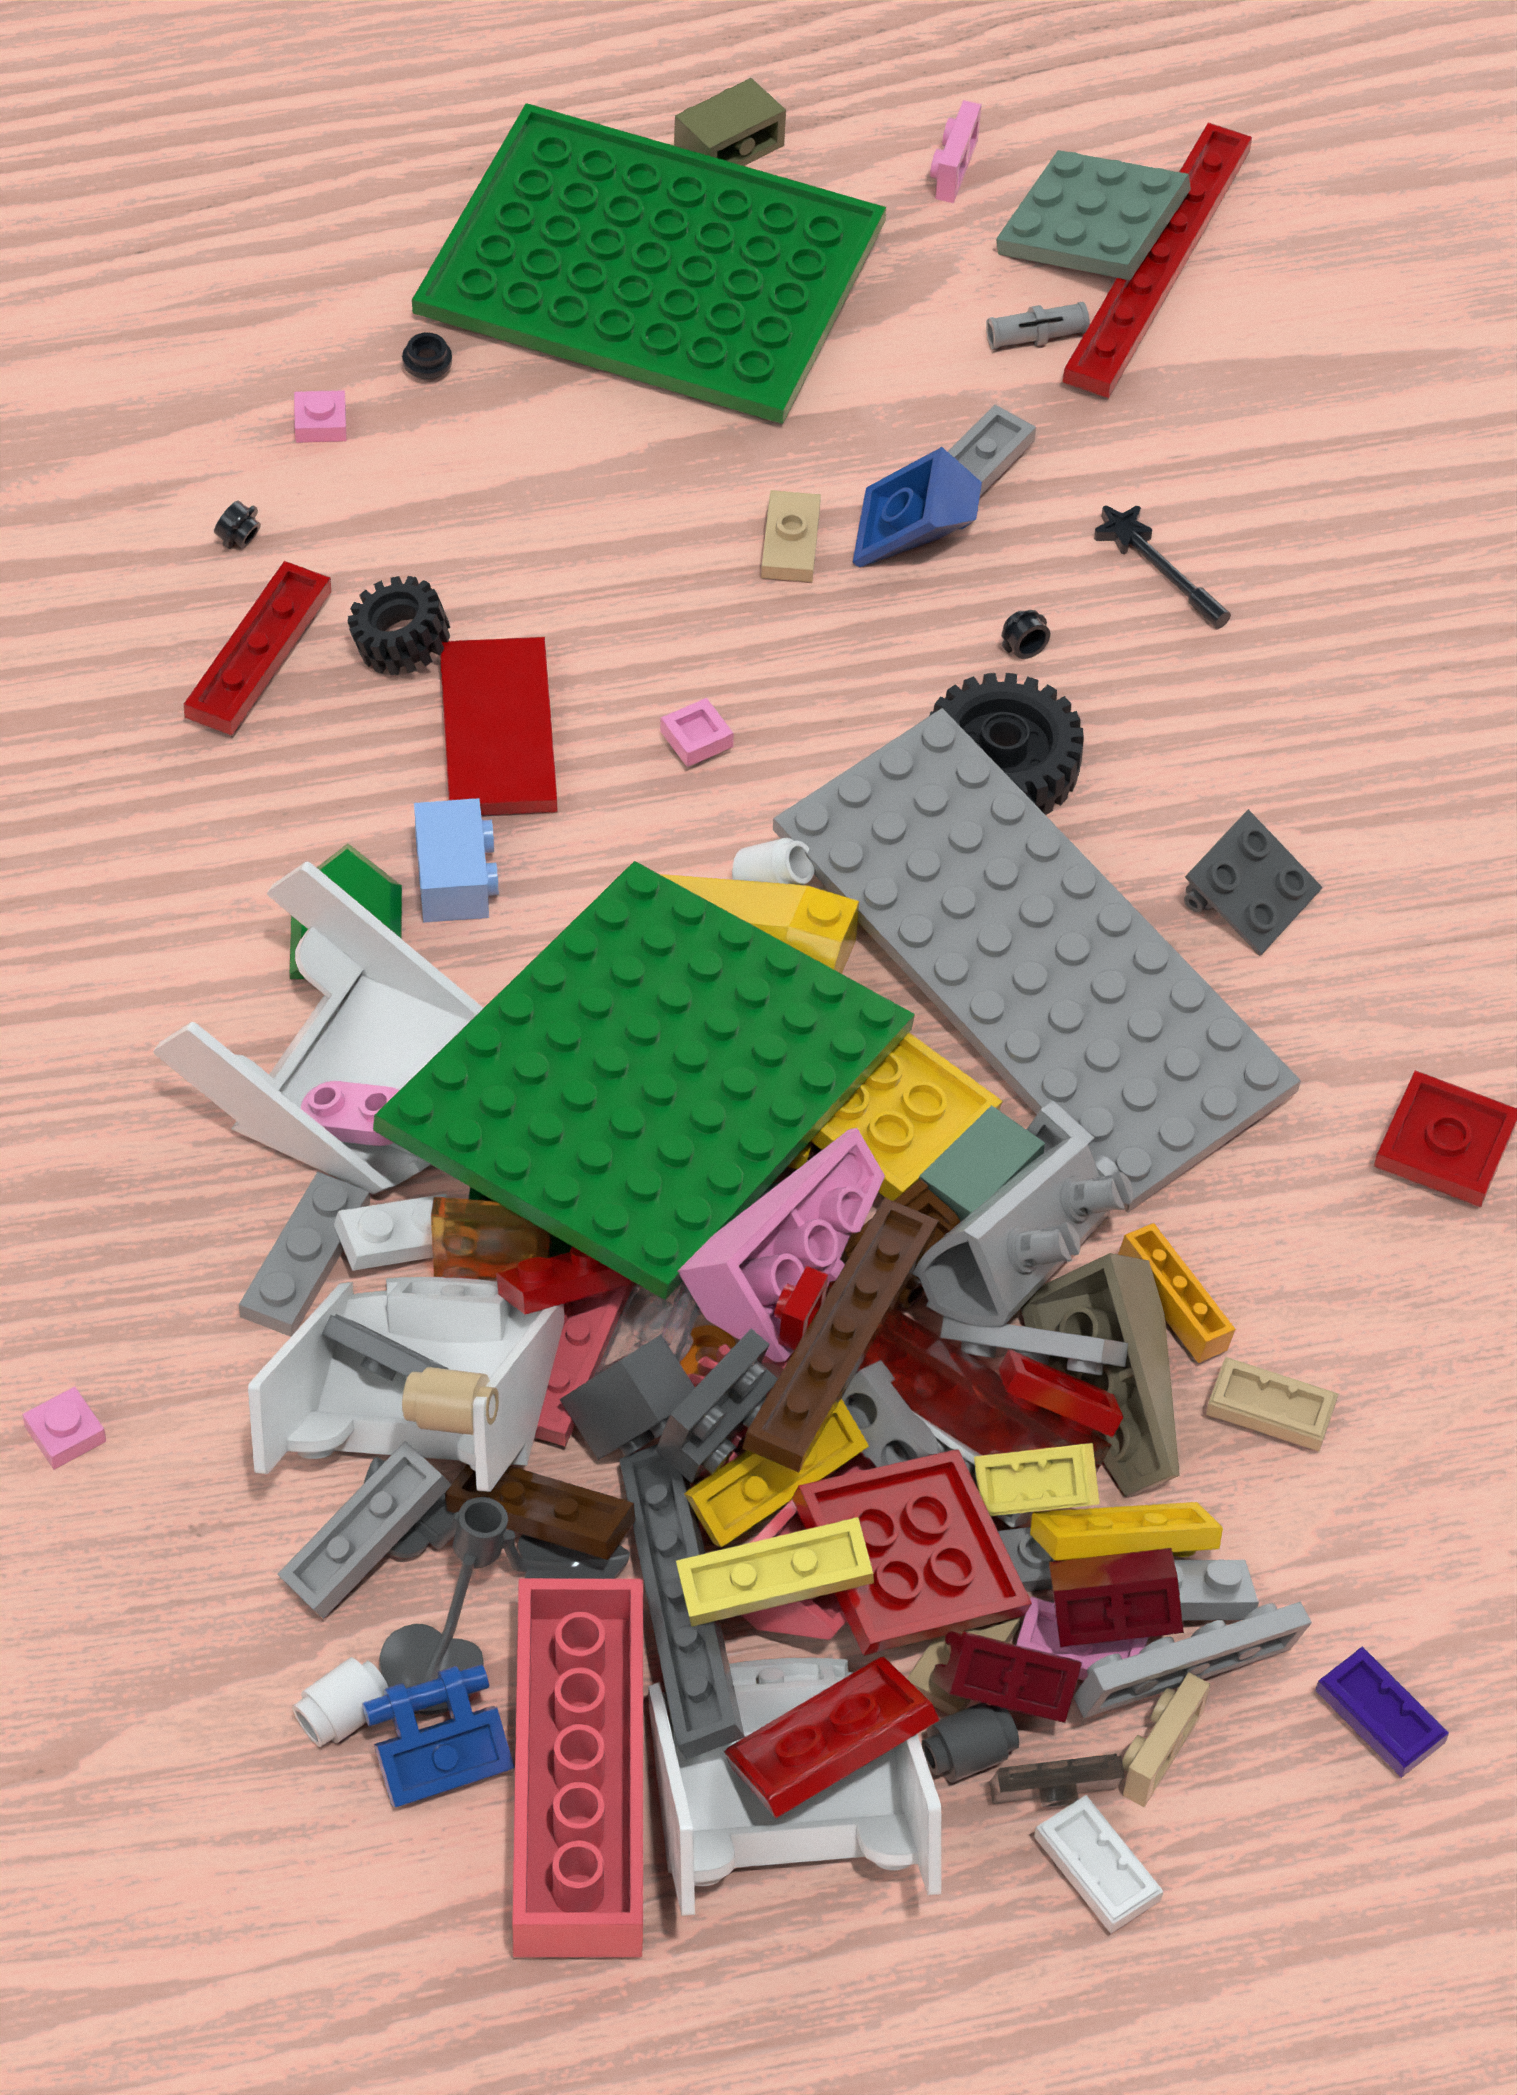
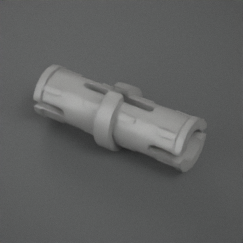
M1077 302V304L1043 309L1041 305L1028 308L1026 313L998 318L990 317L986 320L988 343L991 349L1032 341L1035 346L1047 344L1049 338L1077 333L1085 334L1090 325L1089 313L1084 302Z

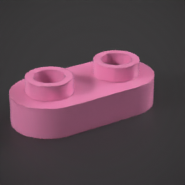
M329 1081L310 1090L302 1101L301 1109L341 1142L385 1146L394 1142L373 1131L374 1115L399 1090L386 1086Z

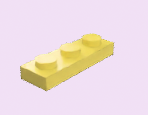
M858 1517L676 1560L691 1627L874 1583L873 1571Z

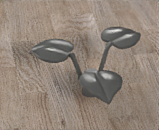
M378 1457L373 1459L364 1483L382 1466L385 1460ZM444 1493L387 1552L400 1558H411L422 1553L429 1543L435 1548L441 1549L454 1537L453 1549L457 1557L462 1561V1566L444 1630L441 1634L435 1628L425 1624H411L395 1630L382 1646L379 1657L380 1673L388 1687L403 1683L405 1688H409L437 1679L438 1671L457 1666L459 1671L481 1664L484 1666L482 1651L476 1644L467 1640L453 1638L457 1628L473 1569L484 1568L495 1562L501 1555L502 1549L505 1550L511 1567L514 1570L526 1572L525 1578L616 1579L627 1565L630 1552L618 1545L610 1558L606 1560L524 1534L519 1538L517 1551L514 1544L515 1532L506 1530L508 1515L499 1502L486 1497H476L466 1501L461 1506L459 1512L452 1513L447 1511ZM446 1702L414 1712V1714L433 1715L447 1712L449 1709Z

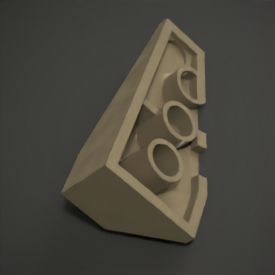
M1109 1253L1042 1285L1021 1307L1026 1327L1128 1343L1125 1367L1104 1364L1102 1375L1066 1370L1068 1362L1066 1357L1050 1355L1048 1366L1115 1395L1123 1414V1419L1113 1438L1094 1430L1091 1434L1090 1442L1093 1443L1094 1448L1124 1495L1133 1497L1180 1476L1165 1314L1149 1260Z

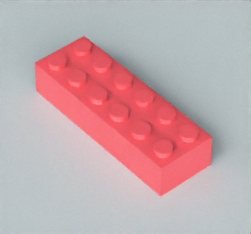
M519 1578L512 1918L513 1957H642L643 1579Z

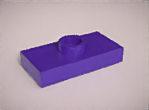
M1363 1646L1318 1680L1315 1691L1401 1778L1447 1741L1449 1732Z

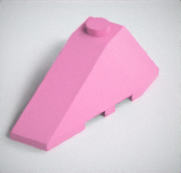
M858 1128L847 1130L721 1228L678 1270L680 1277L706 1320L739 1340L752 1328L770 1344L765 1356L775 1362L785 1361L794 1352V1350L778 1344L781 1320L774 1317V1311L783 1288L787 1283L796 1286L806 1266L828 1274L827 1287L829 1282L836 1281L845 1266L840 1258L852 1233L861 1231L885 1175Z

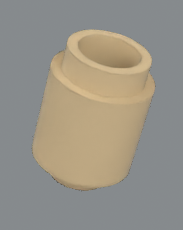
M427 1367L423 1372H411L407 1377L402 1396L403 1416L406 1421L416 1422L420 1429L473 1435V1402L475 1398L487 1397L486 1418L488 1424L492 1425L496 1419L499 1407L498 1390L495 1387L486 1386L490 1381L487 1374ZM494 1394L496 1401L493 1417L490 1418L489 1404Z

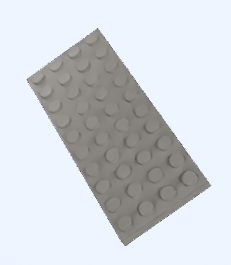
M943 708L773 818V831L780 838L801 841L809 847L808 853L805 852L815 869L814 875L831 893L859 901V924L1036 1115L1053 1100L1095 1138L1089 1145L1090 1151L1094 1155H1102L1109 1158L1131 1182L1133 1189L1132 1203L1123 1204L1127 1213L1298 1092L1301 1080Z

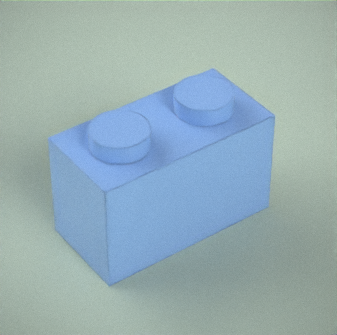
M480 799L414 803L415 837L423 923L489 918L488 896L499 895L496 862L486 863L485 853L494 852L492 820L481 819Z

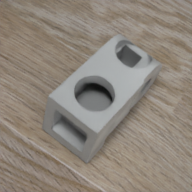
M881 1360L855 1374L842 1396L843 1402L869 1445L862 1453L866 1458H870L876 1467L937 1454L939 1448L935 1436L923 1420L912 1412L893 1387L891 1382L895 1378Z

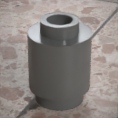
M981 1702L941 1718L938 1722L927 1728L928 1738L922 1740L921 1745L930 1770L935 1775L942 1773L948 1781L955 1782L1006 1761L1009 1752L1018 1749L1020 1742L1016 1725L1008 1709L994 1705L989 1706Z

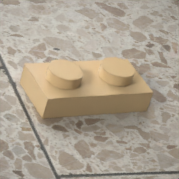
M1188 1672L1176 1692L1166 1688L1151 1715L1150 1720L1156 1723L1147 1739L1137 1735L1122 1760L1121 1768L1128 1772L1123 1791L1124 1797L1145 1808L1202 1716L1210 1683Z

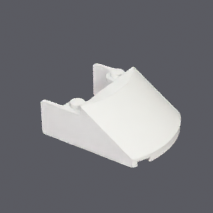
M305 862L275 882L268 890L267 895L308 929L296 948L295 961L299 972L308 982L322 992L324 996L270 1074L247 1057L233 1054L195 1022H190L160 1041L153 1053L236 1120L231 1128L232 1130L349 1184L368 1190L371 1194H376L405 1181L429 1166L430 1163L395 1143L385 1146H373L341 1142L301 1109L304 1097L314 1087L329 1081L386 1086L400 1090L483 1007L313 864Z
M449 1277L386 1278V1291L356 1294L353 1293V1282L340 1283L249 1383L248 1396L255 1473L268 1474L287 1451L298 1452L299 1456L308 1459L324 1458L331 1455L334 1451L392 1455L406 1441L423 1458L460 1460L469 1464L471 1469L476 1471L477 1491L490 1492L510 1464L525 1466L528 1464L565 1321L564 1304L524 1315L498 1295L497 1282ZM335 1314L356 1321L447 1367L449 1370L487 1374L490 1381L486 1386L497 1388L499 1394V1407L494 1423L489 1425L487 1422V1397H476L473 1402V1435L420 1429L416 1422L406 1421L402 1412V1396L407 1376L397 1372L393 1381L360 1366L365 1355L322 1334L330 1315L335 1316ZM494 1394L489 1404L490 1418L493 1417L496 1401Z
M778 1658L730 1663L729 1666L744 1736H748L852 1674L853 1672H848V1660L833 1658ZM660 1682L648 1686L649 1713L668 1873L673 1875L681 1916L695 1915L694 1885L710 1886L716 1884L737 1867L866 1857L878 1867L886 1870H902L910 1865L918 1864L927 1895L941 1894V1803L918 1734L778 1818H775L732 1770L723 1752L739 1740L686 1759L677 1747L667 1693H662Z

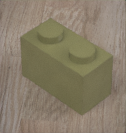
M749 78L675 115L674 146L745 166L784 146L786 109L756 81Z

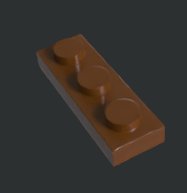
M466 1464L445 1492L446 1507L449 1512H459L461 1506L472 1498H490L499 1502L506 1510L508 1515L506 1529L606 1560L610 1558L636 1521L633 1502L513 1466H509L490 1492L477 1491L476 1471L471 1469L469 1464Z

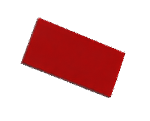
M545 637L442 642L444 650L440 654L449 800L480 799L481 816L558 812Z

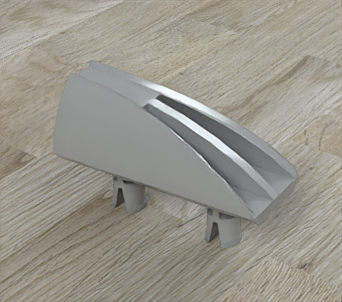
M1075 1136L1063 1140L1017 1173L924 1254L918 1262L913 1275L919 1277L929 1300L926 1306L941 1315L966 1324L990 1327L1004 1326L1065 1261H1072L1071 1255H1079L1081 1244L1105 1221L1111 1210H1124L1123 1204L1132 1203L1133 1189L1130 1180L1122 1172H1115L1113 1175L1100 1177L1088 1144Z

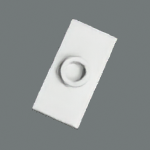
M1087 1795L1036 1827L1035 1839L1111 1934L1162 1900L1164 1891Z

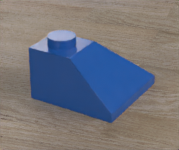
M940 447L869 485L865 490L853 563L861 568L938 540L957 529L966 528L977 518L982 482L949 452Z

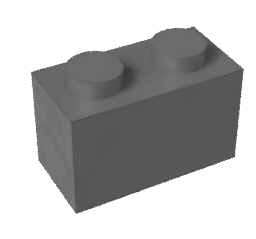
M660 1334L559 1400L599 1460L617 1448L626 1457L654 1438L661 1436L670 1414L694 1390L695 1386Z

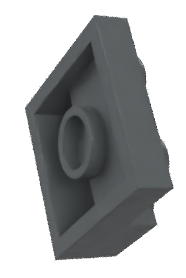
M752 1328L670 1414L655 1450L691 1483L704 1469H707L713 1475L727 1462L737 1448L731 1440L744 1426L750 1427L778 1379L761 1364L770 1344Z

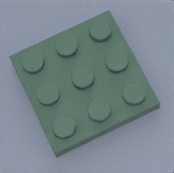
M1058 150L996 238L998 254L1131 280L1191 190L1189 174Z

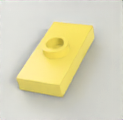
M1093 1443L974 1457L977 1488L990 1516L1100 1504Z

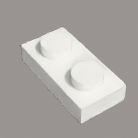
M446 1194L340 1210L334 1223L352 1271L461 1253L462 1250L460 1249L462 1230Z

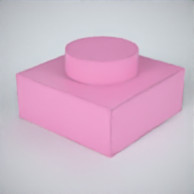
M345 390L294 392L296 443L346 441Z
M707 698L661 717L660 732L687 767L733 747L734 733Z
M75 1386L22 1414L26 1430L53 1470L106 1442L104 1428Z

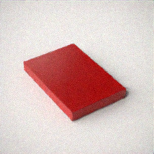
M883 1656L729 1746L723 1752L732 1770L773 1816L778 1818L938 1722L940 1719L932 1702Z

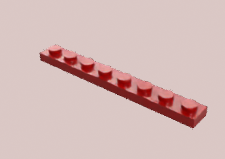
M1209 122L1207 123L1179 171L1189 174L1191 190L1131 280L1117 278L1066 364L1063 383L1106 398L1110 397L1248 156L1252 143L1251 136Z

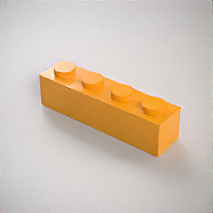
M1155 1223L1125 1234L1118 1255L1149 1260L1165 1314V1320L1195 1360L1200 1363L1227 1351L1236 1328Z

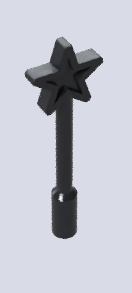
M1107 505L1103 506L1101 517L1105 523L1095 528L1094 539L1096 541H1115L1122 554H1127L1131 544L1188 597V603L1215 628L1219 629L1227 624L1231 613L1203 587L1197 588L1147 542L1151 540L1153 530L1151 527L1138 521L1141 511L1140 506H1134L1124 513Z

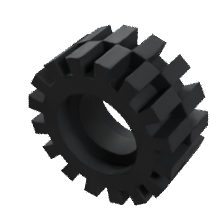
M400 576L390 577L391 585L384 587L382 580L373 584L376 592L371 594L365 589L359 595L363 604L353 602L350 608L353 615L348 616L349 631L364 663L368 667L372 665L378 673L382 674L387 667L390 675H399L400 667L404 666L407 672L411 673L417 671L415 663L419 661L426 667L433 662L430 653L433 652L440 656L444 650L442 642L449 641L450 633L448 629L450 628V623L437 592L434 588H431L430 583L425 580L418 583L417 578L413 576H408L405 584L402 583ZM413 619L409 624L398 630L386 631L389 627L400 621Z

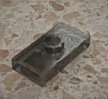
M1109 1754L1002 1767L998 1769L989 1784L992 1804L1040 1798L1041 1806L1049 1808L1073 1804L1079 1800L1078 1794L1116 1789L1125 1776L1121 1756Z

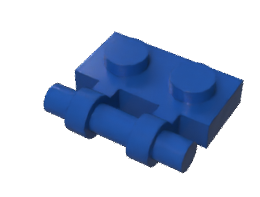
M482 1664L459 1671L457 1666L438 1671L437 1679L409 1688H405L404 1684L401 1683L384 1689V1696L362 1703L363 1712L369 1727L392 1720L398 1737L374 1744L390 1803L395 1808L515 1768L498 1708L490 1706L472 1712L468 1695L489 1688L488 1677ZM446 1702L451 1716L450 1720L418 1729L414 1712Z

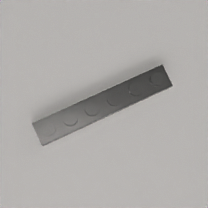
M656 1444L619 1460L627 1500L634 1503L636 1521L633 1524V1530L676 1743L684 1757L690 1759L742 1739L745 1736L720 1620L691 1627L678 1574L676 1560L705 1554L698 1517L684 1495L685 1492L691 1489L690 1481L655 1451L658 1445Z

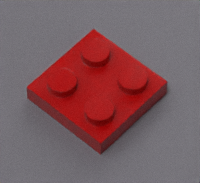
M1415 1070L1378 1150L1374 1167L1482 1207L1517 1125V1108Z

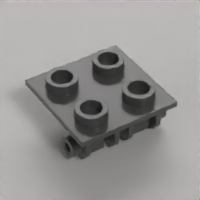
M1248 809L1187 873L1185 878L1190 884L1186 887L1184 902L1194 912L1214 908L1260 956L1323 887Z

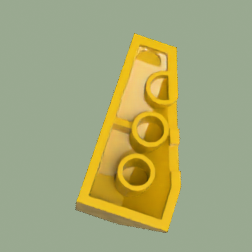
M660 874L835 971L843 973L856 942L858 900L807 885Z

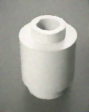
M781 838L742 848L734 858L733 880L805 885L812 879L815 871L811 861L805 854V852L808 853L809 847L801 841Z
M350 1657L301 1692L302 1699L294 1704L292 1709L297 1721L308 1737L317 1746L322 1747L329 1741L339 1743L364 1725L367 1721L362 1703L383 1696L384 1689L389 1687L373 1663L367 1660L361 1665L356 1659Z

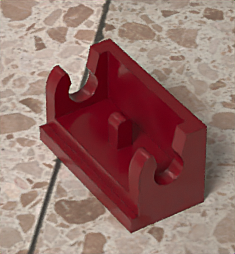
M1171 1548L1049 1562L1060 1647L1184 1633L1178 1575Z
M954 1631L947 1633L945 1642L947 1645H951L950 1658L947 1665L935 1664L931 1679L933 1683L950 1695L1066 1723L1082 1662L965 1631L963 1633Z

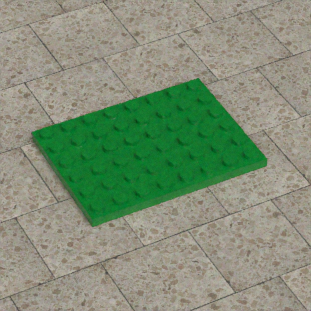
M525 103L413 296L412 313L783 424L886 221V207Z
M634 861L374 1115L373 1131L666 1300L683 1282L678 1270L716 1232L754 1204L912 1030L915 1014Z

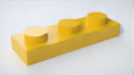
M841 1398L799 1473L747 1450L720 1468L715 1474L710 1475L689 1489L684 1495L713 1544L723 1547L792 1500L798 1485L821 1480L865 1450L869 1445Z
M1198 1502L1037 1511L1032 1513L1030 1535L1056 1561L1171 1548L1173 1556L1189 1557L1194 1555L1196 1551L1220 1549L1223 1527Z

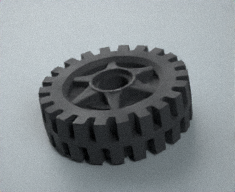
M996 673L984 674L981 685L974 676L963 681L962 689L956 684L947 690L945 698L939 697L930 715L943 708L1045 815L1053 811L1054 803L1061 806L1067 800L1069 791L1073 792L1083 755L1084 733L1083 728H1080L1081 719L1077 711L1071 712V702L1065 696L1057 700V690L1048 684L1039 691L1038 679L1028 676L1024 684H1018L1017 674L1006 673L1004 682L997 681Z

